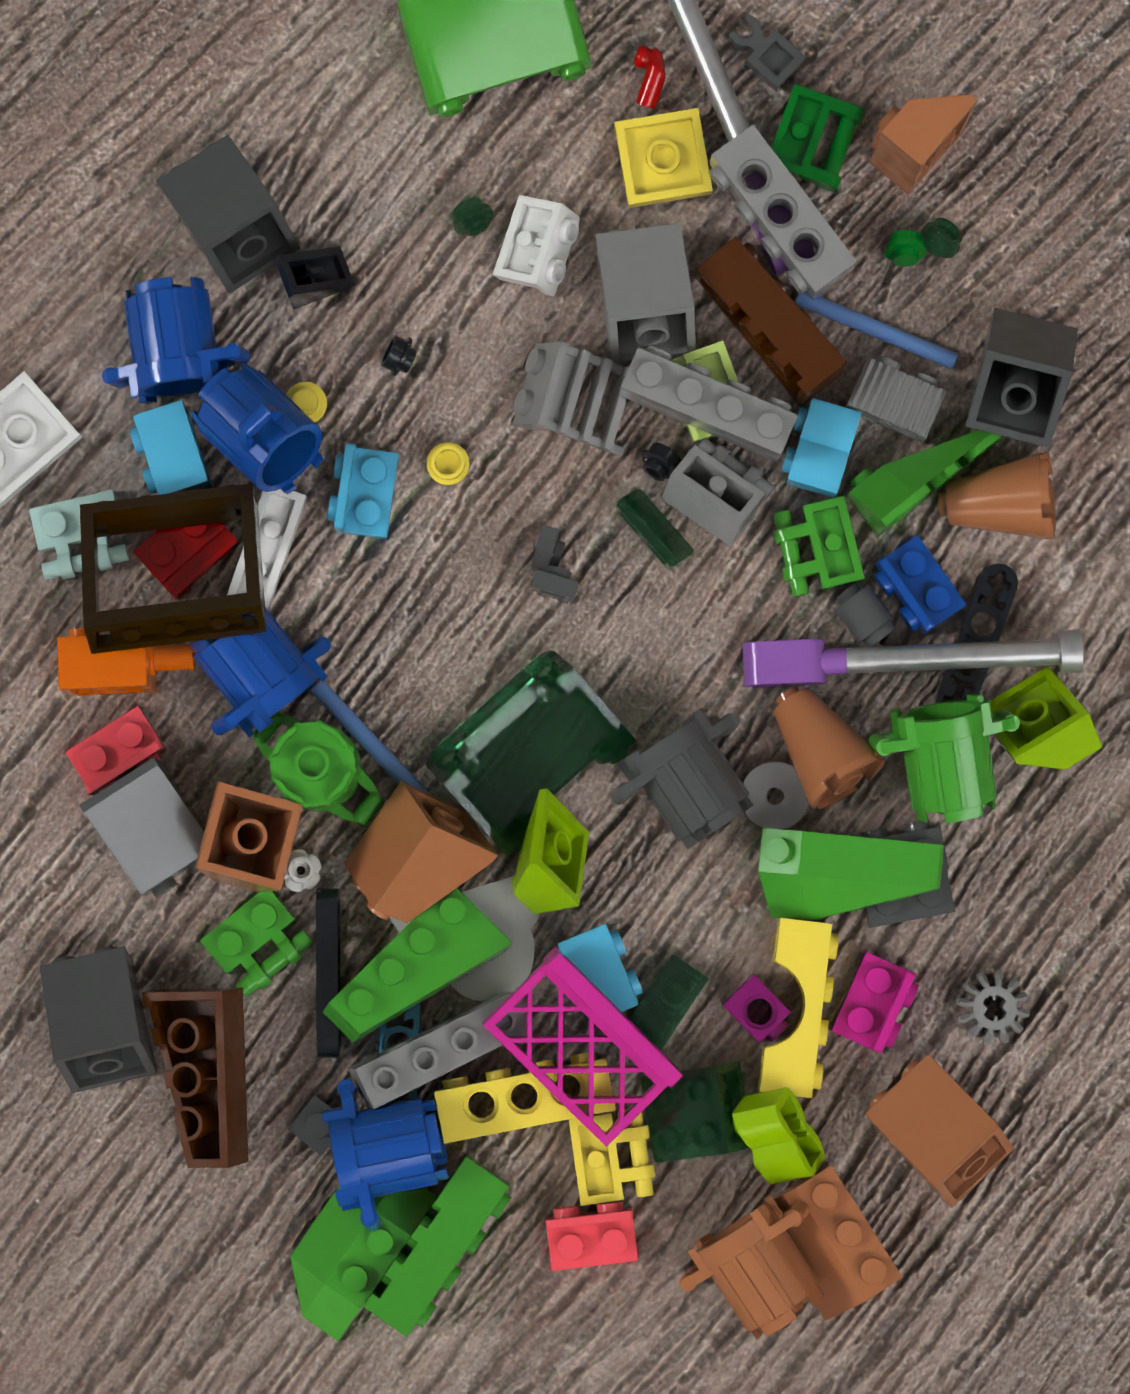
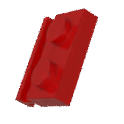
M222 522L157 530L133 553L176 600L239 544V541Z

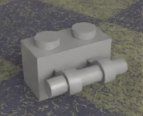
M705 438L698 447L694 445L671 473L661 499L731 547L754 519L762 500H766L770 496L775 486L762 477L764 473L754 466L748 468L732 457L730 449L722 444L716 446Z

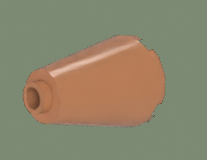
M1039 453L946 482V490L938 492L940 517L948 516L949 524L1041 539H1055L1056 508L1054 488H1052V480L1049 478V475L1053 474L1050 453Z
M792 687L776 699L778 706L773 712L807 802L813 809L817 806L820 810L838 803L858 790L855 784L862 779L863 775L870 781L882 769L885 762L882 756L874 751L863 737L809 688L799 690L798 687Z

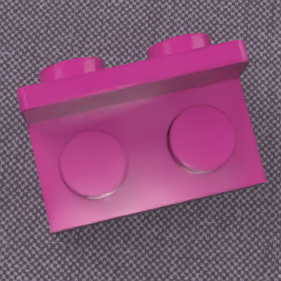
M865 952L830 1031L879 1053L883 1051L884 1046L892 1048L901 1029V1024L895 1022L901 1007L909 1008L919 987L918 984L913 982L916 973Z

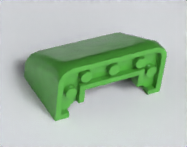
M398 0L397 2L400 21L429 116L438 113L439 117L442 118L456 115L464 110L463 104L469 101V95L550 71L552 76H561L562 81H569L583 76L586 73L585 69L591 68L592 62L575 0Z

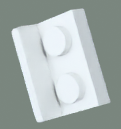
M519 195L493 275L499 280L534 287L545 295L555 296L558 285L565 277V264L571 245L578 237L580 217L562 203Z

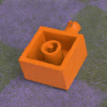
M84 628L69 629V637H57L59 690L70 696L157 692V671H193L196 668V659L193 657L195 653L189 646L191 643L91 654Z

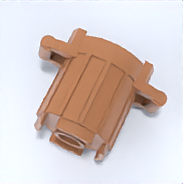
M770 1195L764 1198V1204L736 1220L713 1237H711L710 1233L701 1237L694 1243L697 1250L693 1247L687 1250L696 1265L691 1266L680 1278V1287L685 1291H692L699 1283L712 1277L747 1332L751 1331L756 1340L762 1334L767 1337L796 1320L798 1317L795 1313L804 1306V1303L810 1301L814 1306L824 1296L819 1287V1280L786 1231L790 1227L799 1226L808 1216L809 1207L805 1202H796L790 1209L782 1213Z

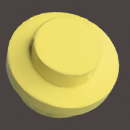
M300 382L293 385L286 393L315 423L324 416L327 410V398L324 391L318 385L312 382Z
M445 442L435 446L430 451L427 458V469L431 478L437 483L446 486L455 485L461 482L468 474L470 467L469 457L466 451L458 444Z

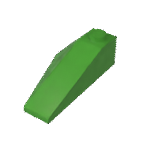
M978 430L882 465L875 472L870 467H867L849 482L854 489L848 493L846 498L879 537L1005 436Z
M762 828L758 872L771 917L818 921L826 919L828 916L865 909L867 906L939 890L944 845Z

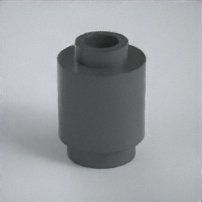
M855 583L836 598L841 606L834 610L859 643L863 641L867 647H873L896 629L890 620L893 618L892 614L869 585L861 589Z

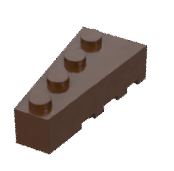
M735 236L696 267L694 277L798 406H804L841 376L847 361L819 331L806 311L799 308L789 297L790 294L781 280L775 275L771 277L762 267V258L755 248L748 242L743 245Z
M243 988L161 989L142 992L145 1008L149 1007L154 1028L151 1031L155 1046L160 1047L166 1070L163 1072L166 1088L171 1089L176 1108L173 1114L187 1167L229 1168L249 1162Z

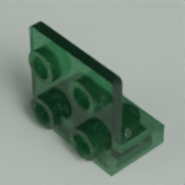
M740 1060L680 1071L683 1076L671 1088L667 1086L645 1108L653 1159L657 1163L729 1154L749 1148L736 1133L733 1126L732 1113L742 1098L746 1096ZM648 1076L641 1078L643 1094L654 1084Z

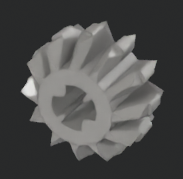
M994 971L991 986L983 972L977 973L976 981L979 989L969 982H964L962 988L971 995L970 1000L965 998H956L955 1005L968 1007L969 1011L957 1016V1022L966 1023L973 1020L974 1023L966 1032V1035L970 1038L975 1037L983 1028V1044H991L994 1030L999 1041L1007 1043L1009 1042V1036L1005 1027L1008 1026L1013 1032L1020 1034L1023 1028L1014 1021L1015 1016L1028 1018L1030 1015L1029 1010L1017 1009L1016 1004L1026 1001L1028 994L1026 992L1015 995L1011 994L1019 983L1016 978L1008 980L1002 988L1003 973L1000 971ZM998 997L1000 1003L997 1007L1002 1013L998 1018L997 1016L990 1015L989 1019H987L984 1015L987 1007L983 1002L986 998L988 1000H995Z

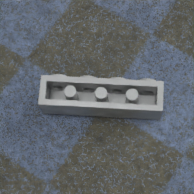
M648 346L647 351L639 347L637 348L621 385L619 396L778 462L798 416L790 412L791 405L774 397H768L766 401L750 395L751 388L737 381L728 380L727 384L714 380L710 378L712 372L702 366L688 363L687 367L674 363L671 361L672 355L659 348Z

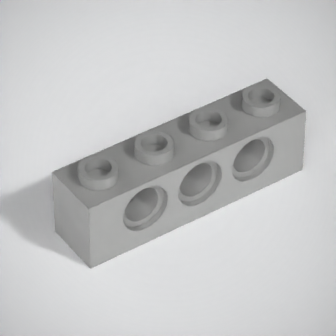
M754 124L711 154L710 165L712 169L709 170L711 178L721 191L724 192L729 189L738 201L734 205L736 211L748 226H751L753 223L757 226L764 236L760 239L764 249L774 260L781 258L790 270L786 274L789 282L800 295L806 292L813 300L854 270L857 263L856 259ZM748 172H757L764 178L765 185L757 190L749 189L743 184L742 176ZM774 206L785 207L790 212L791 220L785 224H776L770 220L767 211ZM800 240H808L815 245L817 254L809 259L801 258L795 253L793 245Z
M501 992L349 1067L348 1070L366 1108L376 1109L503 1046L482 1023L513 992ZM508 1012L496 1024L507 1036H523L526 1034V1020L522 1012Z

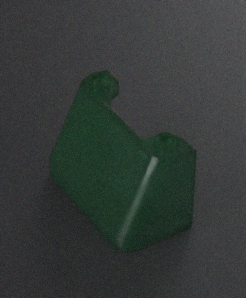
M549 650L534 658L437 745L427 757L425 764L431 773L508 857L513 851L521 849L539 790L547 788L555 795L593 760L601 765L619 762L626 756L629 747L636 739L578 671L558 653Z

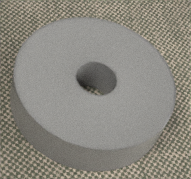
M774 761L763 763L755 767L743 781V785L750 794L748 797L754 805L746 810L744 814L751 823L761 829L785 830L790 828L804 816L809 803L796 770L787 763ZM776 788L781 791L783 798L779 804L774 805L768 802L766 795L769 789Z

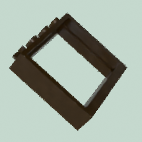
M253 483L201 490H186L184 492L153 496L146 495L137 498L100 501L80 505L83 627L91 654L267 632L259 512ZM242 519L247 593L100 611L97 537ZM254 613V616L243 617V614ZM106 631H109V632H110V634H104V635H100V634H99V632H106Z

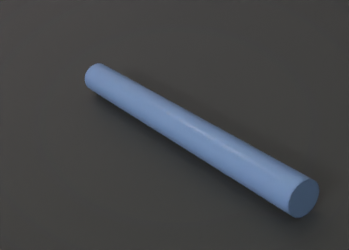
M805 292L802 295L798 294L795 304L797 306L949 369L953 368L958 353L823 297L817 296L812 300Z
M324 681L318 682L310 690L397 784L403 781L429 793Z

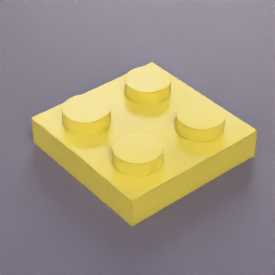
M699 108L614 122L628 208L711 195L713 193Z

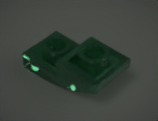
M672 955L630 1020L662 1051L680 1025L683 1017L707 984L709 978L675 955Z

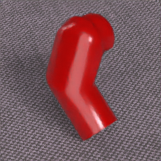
M642 45L638 47L633 62L636 67L646 70L636 103L656 109L666 79L663 54L656 47L650 49Z

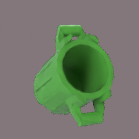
M982 694L966 695L967 700L927 704L902 713L901 708H897L890 712L893 731L871 735L869 745L882 756L903 751L911 809L915 810L917 820L927 823V812L944 815L945 823L965 821L983 816L982 805L986 804L989 805L990 809H995L994 799L997 796L988 735L1017 730L1020 720L1016 715L1006 709L993 712L991 699L984 700V695Z
M276 713L271 717L274 722L261 732H258L257 729L254 730V735L252 736L261 753L270 762L271 780L276 784L286 800L303 805L302 809L307 811H329L344 820L362 824L364 827L384 804L385 801L381 798L375 784L362 770L358 749L339 728L336 729L320 720L303 723L292 716ZM282 723L286 724L290 729L277 737L278 740L272 749L266 742ZM361 785L370 793L356 811L351 813L343 805L354 795L358 786Z

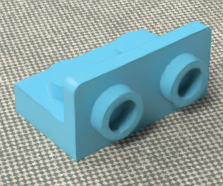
M346 443L344 454L337 453L334 478L341 479L338 496L331 495L328 508V521H335L334 529L336 533L388 539L399 453L356 448L355 444Z

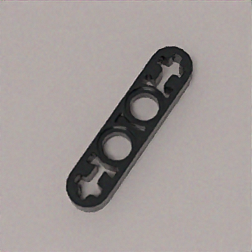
M997 563L990 565L981 573L955 643L999 641L1018 587L1017 575L1012 568L1005 564ZM997 573L1003 574V582L1009 585L1008 590L1002 589L997 594L994 604H1003L1002 611H999L990 604L978 603L979 596L984 600L989 598L992 585L986 583L987 577L994 578ZM987 612L993 617L995 628L990 635L981 636L972 629L971 620L976 613ZM980 668L978 673L973 676H965L958 669L945 670L934 703L943 702L944 697L950 698L955 693L957 684L948 683L950 676L960 683L974 684L972 692L967 688L963 689L960 700H967L966 695L979 694L989 668Z
M318 888L316 891L317 1057L340 1058L341 1030L323 1013L328 1003L341 991L339 888Z

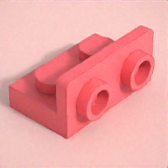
M136 706L65 753L85 783V788L89 795L94 796L153 757L162 762L159 755L167 751L142 709Z
M622 1201L596 1204V1212L580 1213L579 1206L553 1209L554 1216L545 1218L551 1271L638 1261L632 1207L623 1208Z

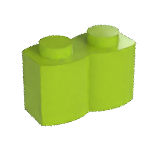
M784 1087L744 1096L732 1113L733 1126L736 1133L752 1149L753 1163L767 1182L776 1184L815 1176L825 1160L824 1149L816 1132L806 1123L803 1109L789 1088Z

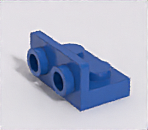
M918 535L888 556L881 558L874 565L878 571L874 575L876 582L887 596L891 594L896 596L903 606L899 610V614L913 632L919 629L924 636L967 605Z

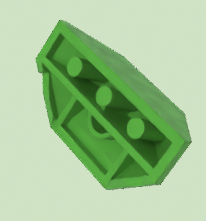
M426 1187L375 1197L381 1226L376 1231H369L360 1220L362 1214L361 1207L342 1211V1206L339 1207L336 1193L334 1192L290 1256L302 1316L339 1341L438 1196Z

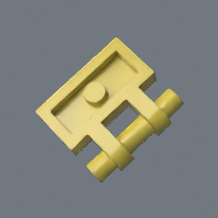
M612 1112L593 1115V1121L605 1132L613 1125ZM642 1112L607 1147L577 1118L569 1119L581 1206L624 1200L622 1182L628 1181L635 1182L637 1197L654 1195L652 1178L656 1177L654 1164H649L646 1139L650 1138L649 1126L644 1125ZM629 1142L631 1167L619 1168L616 1143Z

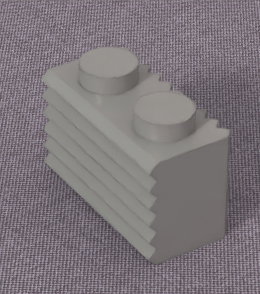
M879 355L874 360L868 357L845 408L862 412L861 417L923 444L947 391L940 389V381L929 375L917 373L913 377L899 371L901 365L890 358Z

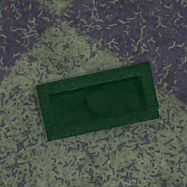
M636 489L617 501L616 511L668 571L671 570L673 572L693 554L694 550L641 489Z

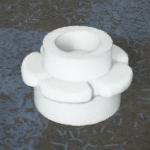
M303 849L291 851L284 877L285 886L295 892H301L303 889L311 890L317 886L321 878L319 871L322 868L318 857L314 854H307ZM298 867H303L305 873L300 875L296 870Z

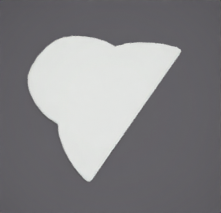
M513 876L462 892L513 943L501 956L487 962L474 970V972L451 984L456 991L469 999L485 1001L501 992H514L531 973L535 949L531 929L537 922L540 913L533 914L513 894ZM390 917L391 922L399 933L410 923Z

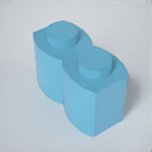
M812 398L809 408L801 406L793 430L801 433L797 449L788 446L781 469L782 472L789 473L786 484L836 498L862 412Z

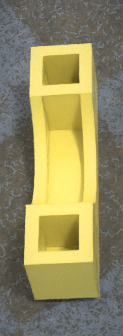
M778 918L773 961L789 971L796 980L802 996V1011L797 1025L788 1036L777 1043L762 1047L758 1081L759 1092L787 1087L795 1096L812 1098L813 1089H821L823 1064L816 1063L818 1046H826L829 1024L828 1020H821L823 1002L831 1003L834 977H828L826 974L828 959L836 960L839 934L831 933L832 924Z

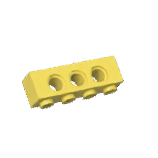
M594 1051V1066H607L606 1057L597 1059L596 1051ZM588 1052L571 1055V1064L563 1065L588 1066ZM553 1059L535 1062L538 1066H554ZM510 1067L485 1072L486 1081L469 1084L468 1076L443 1080V1089L434 1091L444 1144L576 1118L530 1071L512 1075ZM546 1073L554 1082L557 1081V1073ZM563 1073V1076L571 1075L578 1080L580 1091L577 1096H588V1073ZM594 1073V1096H613L609 1073ZM526 1083L535 1088L537 1101L533 1106L520 1108L513 1102L512 1091L519 1084ZM477 1092L488 1093L494 1100V1110L492 1113L484 1117L475 1115L469 1106L471 1096ZM615 1103L594 1104V1114L616 1110ZM577 1104L587 1114L588 1104Z

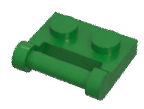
M794 84L771 148L793 177L813 183L824 190L837 192L842 180L839 173L856 125L862 124L866 112L854 104ZM831 114L841 120L824 167L821 169L812 166L811 163L827 118Z

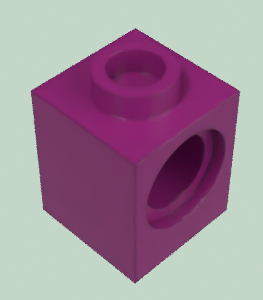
M754 974L721 1004L759 1043L765 1037L770 1042H773L790 1025L785 1018L791 1012ZM755 999L765 1000L771 1008V1015L763 1024H754L747 1016L748 1005Z

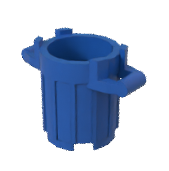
M172 277L153 279L135 284L136 294L132 293L131 290L125 291L126 300L124 301L133 364L117 368H106L103 371L102 378L105 383L119 389L129 386L130 399H135L139 396L140 403H156L157 397L200 392L205 384L220 370L238 364L241 365L243 362L247 364L250 360V352L235 343L217 348L209 293L205 289L203 279L191 277V287L173 284Z
M244 362L241 363L243 368L232 373L227 368L220 370L205 384L198 394L204 401L201 404L199 414L196 411H192L191 414L194 422L199 427L198 431L258 489L264 492L281 489L286 494L291 493L297 488L292 482L310 464L317 469L323 460L322 454L318 452L323 436L321 428L260 370L258 371Z
M265 607L267 632L192 642L189 646L195 653L193 657L233 707L229 712L212 722L213 732L216 735H224L239 725L248 738L254 735L253 728H256L258 732L267 728L274 722L271 718L274 714L312 687L318 678L324 681L328 677L315 660L329 652L331 648L330 641L326 637H319L307 644L301 653ZM254 613L243 614V617L254 616Z
M343 1080L337 1086L338 1093L341 1096L342 1107L322 1111L323 1122H327L330 1132L332 1153L340 1190H335L339 1207L342 1206V1211L361 1207L362 1214L360 1220L367 1230L376 1231L381 1226V1219L377 1214L375 1197L437 1185L439 1180L450 1178L446 1168L437 1169L439 1165L448 1164L446 1148L443 1142L441 1126H437L435 1113L428 1115L426 1113L437 1110L434 1099L423 1101L422 1098L380 1106L376 1109L359 1110L357 1104L358 1091L355 1085L350 1080Z

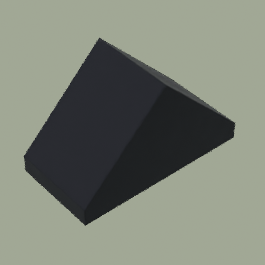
M340 246L281 254L274 258L293 309L355 286Z

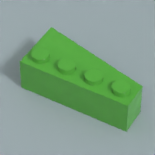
M456 888L415 917L328 1003L323 1013L354 1043L420 1002H424L445 987L474 972V970L487 962L501 956L513 943Z
M467 1154L363 1307L406 1337H408L416 1324L423 1328L437 1308L431 1301L439 1289L442 1288L448 1291L461 1273L462 1269L456 1266L465 1251L473 1255L487 1235L481 1228L488 1217L492 1215L498 1219L512 1197L505 1193L510 1183Z

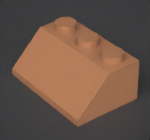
M970 94L909 99L901 110L894 105L878 124L880 128L874 135L876 139L870 146L874 149L870 164L909 195L962 134L978 100Z
M828 1162L820 1166L815 1176L802 1178L773 1197L782 1213L799 1201L805 1202L809 1207V1214L797 1227H790L786 1231L820 1282L819 1287L824 1296L816 1306L825 1320L866 1302L903 1278L832 1165Z

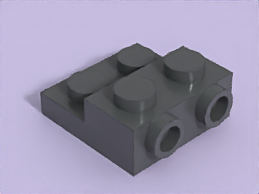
M929 820L927 823L918 821L903 824L905 833L888 836L887 828L861 832L862 837L944 845L941 826L931 828ZM945 846L940 889L865 907L869 928L955 912L947 872L949 866Z

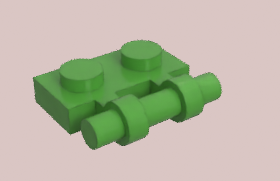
M845 496L803 505L802 512L805 523L793 525L789 510L773 514L776 526L773 536L775 544H780L785 563V568L782 569L785 582L790 583L793 597L809 594L806 577L818 574L822 590L864 581L865 577ZM809 537L814 560L802 563L797 540Z
M264 891L256 894L200 940L227 974H230L241 964L247 970L248 975L236 984L238 988H243V995L246 998L259 987L263 990L273 982L271 977L288 963L292 965L303 958L301 953L314 943L304 930L300 931L291 940L283 932L296 919L273 891ZM272 939L279 949L259 964L253 954Z

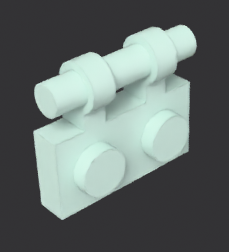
M113 489L29 509L38 551L45 552L56 549L57 560L41 564L45 580L60 576L63 580L76 577V573L82 571L81 554L72 556L70 545L81 543L80 505L116 500ZM108 536L97 537L98 567L100 571L112 569L115 563L129 560L126 544L110 547Z

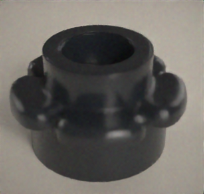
M395 335L385 351L381 366L390 370L392 376H396L399 371L407 373L416 357L417 350L411 348L413 341L410 337L405 340Z
M654 442L649 450L641 452L644 472L657 481H664L665 478L669 479L671 473L681 462L680 457L672 449L661 443Z

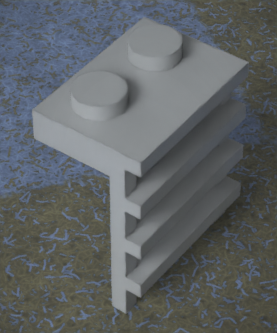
M563 341L536 343L535 348L529 353L526 360L525 370L528 373L524 387L519 391L514 401L513 409L516 414L512 425L526 430L546 429L617 456H623L625 448L614 444L626 403V398L619 396L620 388L629 366H622L608 358L595 356L587 350L571 347ZM591 364L596 366L578 430L569 427L587 365ZM610 372L617 374L618 377L601 436L597 438L592 436L608 377Z

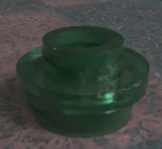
M469 198L453 209L452 217L454 220L452 225L457 234L475 236L488 228L489 221L494 213L491 206L483 203L481 198Z
M937 218L934 222L926 223L921 230V237L927 245V251L932 255L952 258L960 250L962 234L951 221L945 218Z

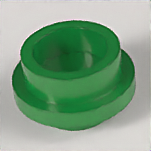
M901 230L889 235L888 243L884 247V255L897 266H913L927 255V245L922 241V235L919 232Z

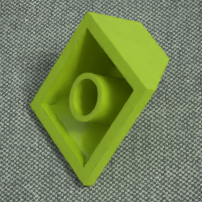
M1048 666L991 700L993 712L1006 709L1020 720L1017 730L993 734L1017 764L1066 770L1102 748L1089 713Z
M547 788L539 790L518 855L516 874L512 879L513 894L533 914L578 907L580 905L589 831Z

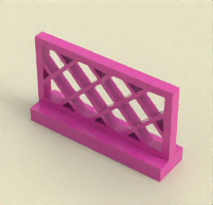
M555 946L543 958L544 962L482 1024L607 1147L667 1086L671 1088L683 1075L678 1067ZM546 975L558 987L557 1005H532V988ZM563 993L574 1004L563 1005ZM526 995V1005H516ZM582 1011L588 1017V1035H563V1012ZM508 1012H526V1036H507L496 1024ZM532 1012H557V1035L532 1036ZM594 1024L605 1035H594ZM557 1042V1066H538L532 1060V1043ZM563 1042H588V1066H563ZM594 1042H613L619 1048V1065L594 1066ZM515 1043H526V1053ZM625 1055L635 1065H625ZM644 1072L654 1082L642 1096H625V1073ZM546 1073H557V1084ZM563 1073H588V1096L569 1097L563 1091ZM594 1073H619L618 1096H594ZM618 1103V1120L605 1132L593 1121L594 1104ZM625 1103H634V1104L624 1113ZM577 1104H588L587 1114Z

